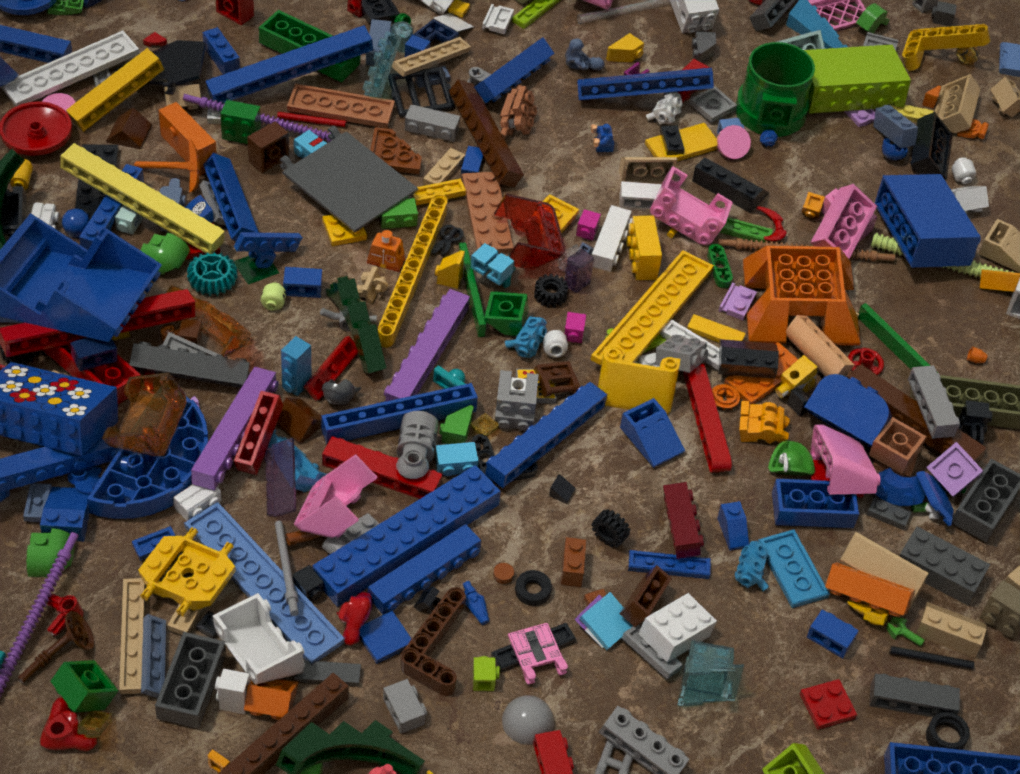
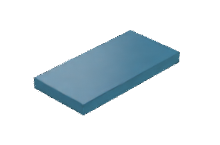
M794 529L758 539L760 544L769 549L766 561L791 608L829 597L828 589L825 588L823 580Z

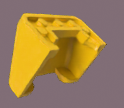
M604 346L598 388L607 394L605 406L630 410L654 398L665 412L669 414L673 404L680 359L666 357L661 360L660 367L622 361L620 350Z

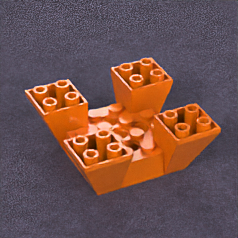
M765 246L743 259L744 286L746 288L766 289L765 293L747 313L749 342L774 344L779 342L780 344H786L788 316L804 315L820 316L821 331L835 345L860 346L857 314L846 290H854L851 261L840 247Z

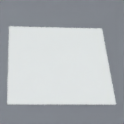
M450 13L434 17V19L457 32L474 27Z

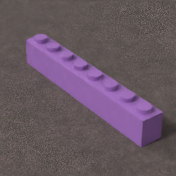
M449 289L448 293L442 296L440 306L434 309L432 319L428 320L425 324L424 332L419 333L415 346H411L407 359H403L399 372H395L391 385H387L384 391L386 401L409 397L419 393L469 310L470 296Z
M258 367L253 368L191 469L193 485L215 490L218 484L223 482L225 472L232 466L233 459L238 451L260 391L273 393L278 388L276 372Z

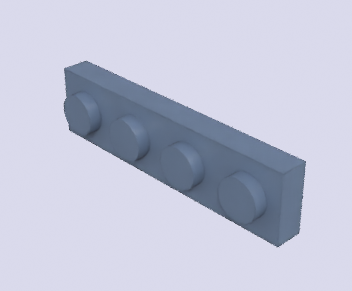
M150 614L143 618L141 693L158 698L165 681L166 620Z

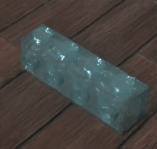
M386 31L384 38H380L377 46L380 50L375 52L372 60L375 62L374 67L370 66L367 74L370 76L369 81L365 80L362 88L365 91V96L381 98L402 36Z

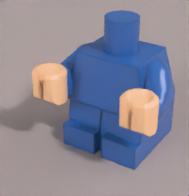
M592 124L591 132L597 133V137L593 139L596 152H613L614 140L611 126L609 124H604L603 126Z

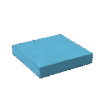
M611 592L579 617L606 650L616 643L625 631L633 627L632 624L619 614L623 606Z

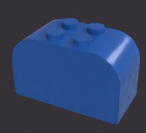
M831 374L824 377L818 383L804 406L811 415L860 441V443L869 448L872 447L876 437L892 418L887 403L880 397L877 390L869 386L866 389L856 378L851 377L849 379L839 374Z

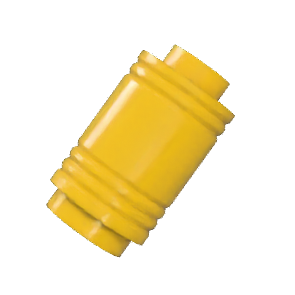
M25 159L24 163L15 172L10 181L12 187L23 186L24 190L28 188L33 171V166L29 160Z

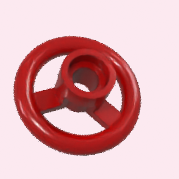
M857 348L848 355V358L855 365L852 368V372L860 364L870 369L876 375L883 371L884 361L872 349ZM860 354L859 361H853L854 356ZM875 358L878 361V368L873 365Z

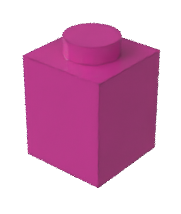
M584 209L577 225L576 236L593 241L599 228L601 214Z
M567 313L564 333L567 341L582 343L586 314Z

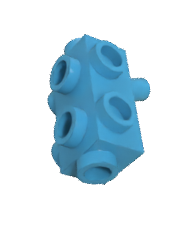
M529 316L516 339L505 341L506 348L515 347L518 356L531 358L535 356L539 344L543 342V338L547 333L546 320L541 317Z
M751 541L749 545H746L739 557L740 563L735 572V580L747 588L757 584L762 591L766 590L769 586L762 576L769 549L758 541Z

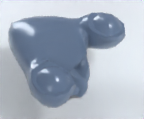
M576 38L570 41L565 53L566 65L577 70H587L589 68L597 71L604 68L605 63L602 58H589L582 51L584 44L580 39Z

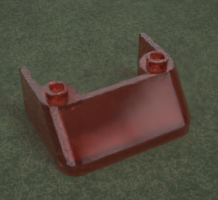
M506 193L495 210L494 216L510 219L515 230L526 233L528 244L517 242L509 257L514 260V266L534 270L561 258L565 252V246L554 207L546 202Z

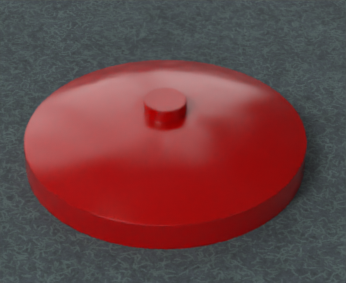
M36 101L20 104L9 110L0 122V135L3 143L9 149H13L23 155L37 156L54 152L64 146L72 134V123L68 113L63 108L48 102Z

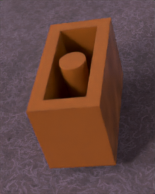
M566 537L561 585L581 587L584 575L586 539Z

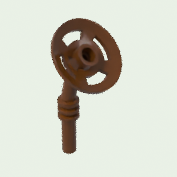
M70 611L66 614V634L46 651L43 650L38 654V657L34 658L35 661L17 677L19 682L24 684L40 667L44 668L45 664L52 660V656L70 641L85 651H89L94 647L92 631L80 614L75 611Z

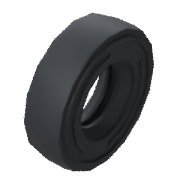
M525 571L516 580V596L526 605H541L551 596V580L541 571ZM530 582H535L541 586V591L532 594L526 590L525 586Z

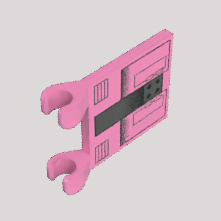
M548 623L508 633V638L523 671L526 684L535 683L536 674L532 668L552 662L555 663L558 675L567 673L568 665L560 653Z

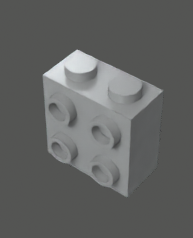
M672 335L656 348V365L660 366L661 360L666 357L679 358V370L690 373L707 359V342L700 341L698 338L688 339L682 335Z

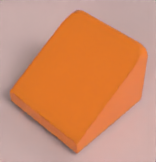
M937 86L925 94L923 106L935 108L941 86Z

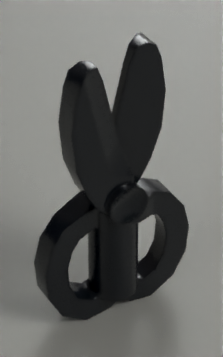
M453 225L443 226L440 231V237L443 240L435 244L432 249V255L441 250V256L444 257L449 252L451 243H458L463 239V230ZM446 230H450L447 235L444 234ZM456 233H459V237L454 238Z

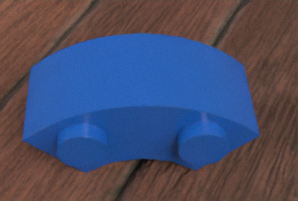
M890 468L877 473L880 475V485L877 486V492L874 494L882 500L899 506H913L923 502L926 494L917 476L910 478L902 477L894 473Z

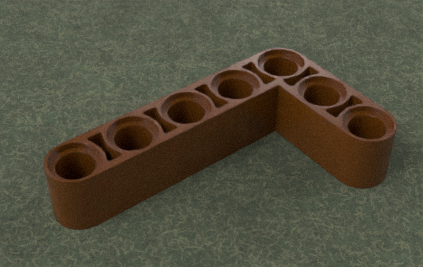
M458 587L450 588L401 653V671L443 696H450L455 692L457 675L455 671L429 656L464 609L465 592Z

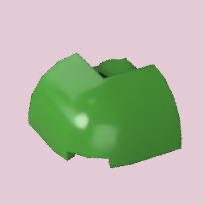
M167 233L166 236L154 234L149 244L143 243L140 251L162 264L158 271L161 273L160 275H165V272L171 271L174 268L178 269L190 252V248L181 238Z
M52 528L51 533H31L26 561L28 577H47L50 569L53 568L52 564L56 563L55 559L58 558L59 550L64 548L70 536L68 532ZM75 544L71 551L72 556L70 560L67 561L66 566H63L64 569H66L68 566L71 567L74 556Z

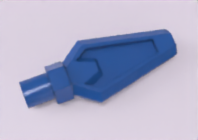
M470 581L464 582L462 585L467 596L466 606L481 625L487 624L489 617L484 596L477 593Z

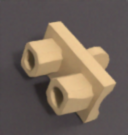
M372 267L370 272H363L361 281L364 285H357L359 297H365L367 303H373L376 294L385 292L388 288L385 277H381L378 274V267Z

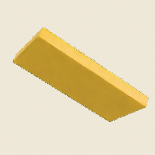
M705 122L679 130L685 149L684 154L667 155L661 135L645 139V145L654 157H677V161L718 150L717 138Z

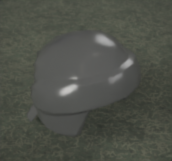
M331 379L323 383L322 386L324 398L327 402L337 406L347 405L355 393L361 390V387L353 386L347 379L342 380L340 383H335Z

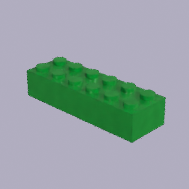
M277 10L259 26V43L282 54L333 36L280 10ZM361 55L317 71L342 82L360 65Z

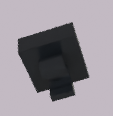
M432 586L423 591L413 607L419 612L426 609L431 614L435 609L433 603L437 606L441 601L440 598L436 597L439 590Z

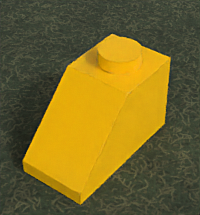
M629 33L608 47L606 60L611 62H633L643 55L644 42Z
M461 250L442 259L441 264L437 265L435 270L437 284L458 289L463 277L465 251Z

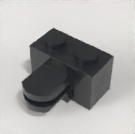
M966 400L959 416L960 425L958 429L982 445L984 443V434L987 432V424L992 420V411L989 410V403Z

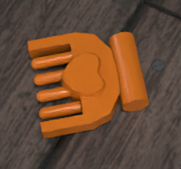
M973 119L971 127L966 131L958 132L957 136L964 138H975L978 136L980 139H984L989 124L987 122L981 124L980 121Z

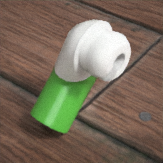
M922 502L911 506L912 512H929L930 519L940 518V513L935 511L930 503Z

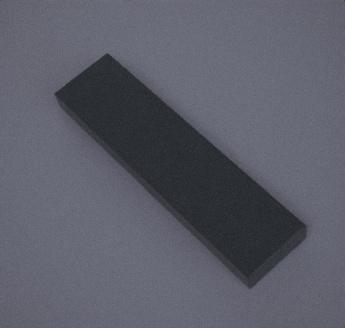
M567 623L550 629L559 649L576 642V638ZM511 644L491 652V657L495 658V664L499 666L500 673L520 665Z

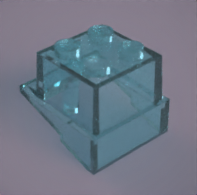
M692 640L684 666L677 705L690 706L702 705L703 702L734 701L744 664L734 665V648Z

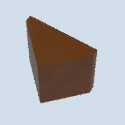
M133 107L117 118L106 141L111 144L141 149L152 124Z
M286 397L276 426L300 445L321 429V415L302 399Z

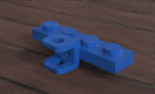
M241 232L233 247L236 251L249 252L250 258H257L255 263L257 268H268L276 257L274 252H296L303 237L299 233Z

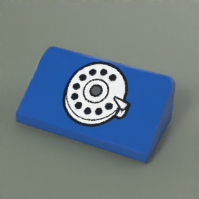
M201 195L185 206V208L205 218L210 223L214 222L213 210Z

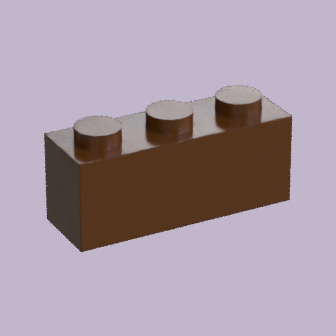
M656 565L643 576L619 614L636 627L650 615L672 578Z

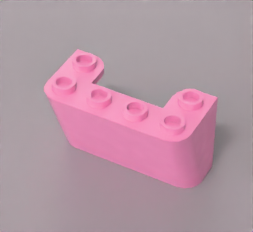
M672 166L651 205L650 213L658 220L701 245H710L726 224L733 202L717 193L709 205L679 188L686 179L687 174ZM673 174L680 176L679 181H674L671 178ZM717 201H722V202H724V203H725V207H724V208H719V207H717V206H716V202H717Z

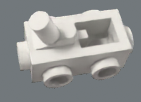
M677 92L664 93L660 101L657 102L653 112L646 115L647 120L650 121L656 118L659 125L672 124L675 121V115L681 113L680 108L683 105L681 95Z

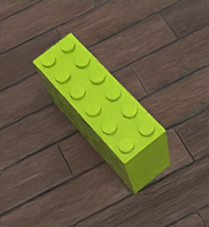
M892 44L804 50L810 55L815 64V72L808 95L809 114L876 109L884 105L905 106L911 79Z

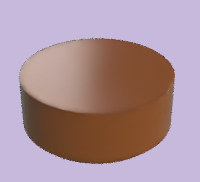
M499 563L494 568L493 577L498 583H510L514 577V569L508 563Z

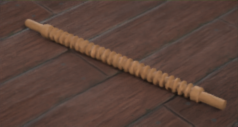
M718 238V244L721 246H730L736 249L744 248L745 250L747 248L749 250L754 248L756 251L765 246H798L797 243L795 245L793 243L788 245V243L783 244L782 242L780 244L775 242L774 244L772 241L770 243L768 241L763 243L762 240L760 242L758 240L753 242L752 239L750 241L747 239L743 241L742 238H737L736 240ZM856 249V251H853L850 259L855 258L857 260L860 258V260L865 259L866 261L870 259L873 262L877 260L895 261V254L878 253L874 250L870 252L866 250L864 252L863 249L861 251Z

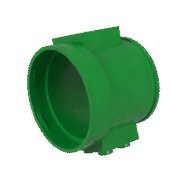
M783 42L765 43L752 51L744 83L738 91L737 108L735 110L737 117L745 127L758 134H762L765 130H773L777 137L791 135L802 128L809 109L808 95L815 72V64L810 55L795 45Z

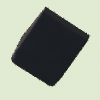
M558 474L550 488L549 496L567 504L576 488Z

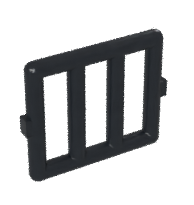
M442 67L423 69L404 77L398 73L388 75L392 90L391 98L395 101L400 117H405L409 110H404L396 80L400 79L406 80L413 105L420 106L412 78L422 76L430 106H425L424 108L437 111L454 108V103L449 93L451 86L450 83H447ZM438 74L446 100L445 104L437 105L428 75Z

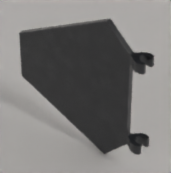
M176 40L152 51L160 59L164 70L146 84H158L168 87L165 94L173 95L177 85L200 79L206 43L202 41ZM124 65L114 69V72L118 71Z

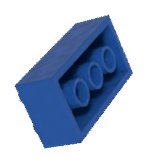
M776 479L772 490L775 525L854 528L859 516L856 494L829 495L827 486L830 485V481Z

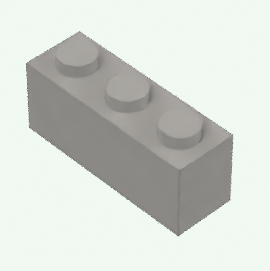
M410 105L405 117V131L452 142L455 141L460 127L459 115L416 105Z

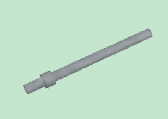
M276 521L275 529L286 587L285 599L289 605L290 615L297 616L299 614L297 606L299 599L294 589L283 522Z

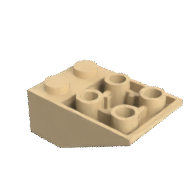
M997 219L984 239L979 255L1020 273V232L1013 225Z

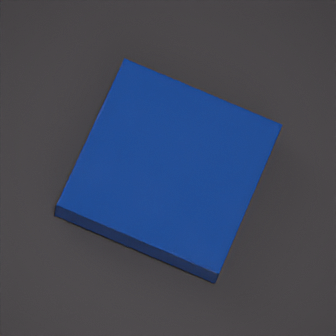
M393 611L363 624L360 628V640L376 664L402 652L411 641V637Z

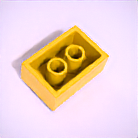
M654 215L633 216L632 223H629L628 226L630 235L626 237L627 247L630 246L629 259L632 260L631 271L635 273L636 280H657L662 252Z

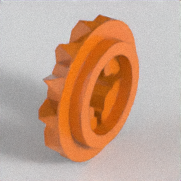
M727 384L716 385L712 388L716 407H722L723 411L726 408L732 410L734 406L737 407L740 401V394L737 389ZM724 394L727 399L726 401H724L722 397Z

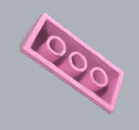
M854 184L839 188L810 243L815 247H840L850 259L877 205Z

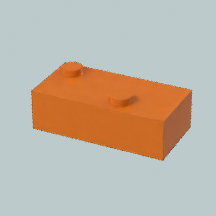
M177 102L159 109L161 136L186 162L190 161L189 139H191L196 147L200 161L199 176L205 174L206 171L203 164L212 153L217 154L216 141Z

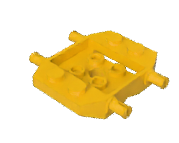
M193 527L190 528L185 536H164L138 569L139 575L146 585L140 597L147 601L152 593L161 597L172 598L180 604L176 613L184 616L188 609L195 611L211 606L236 572L235 565L228 558V554L234 548L233 544L226 542L224 547L217 551L195 542L193 539L198 534V530ZM180 552H182V555L178 557L176 563L166 573V576L160 582L159 579L162 577V575L165 573V571L168 569V567L171 565V563L174 561L177 555ZM186 573H193L192 577H183Z

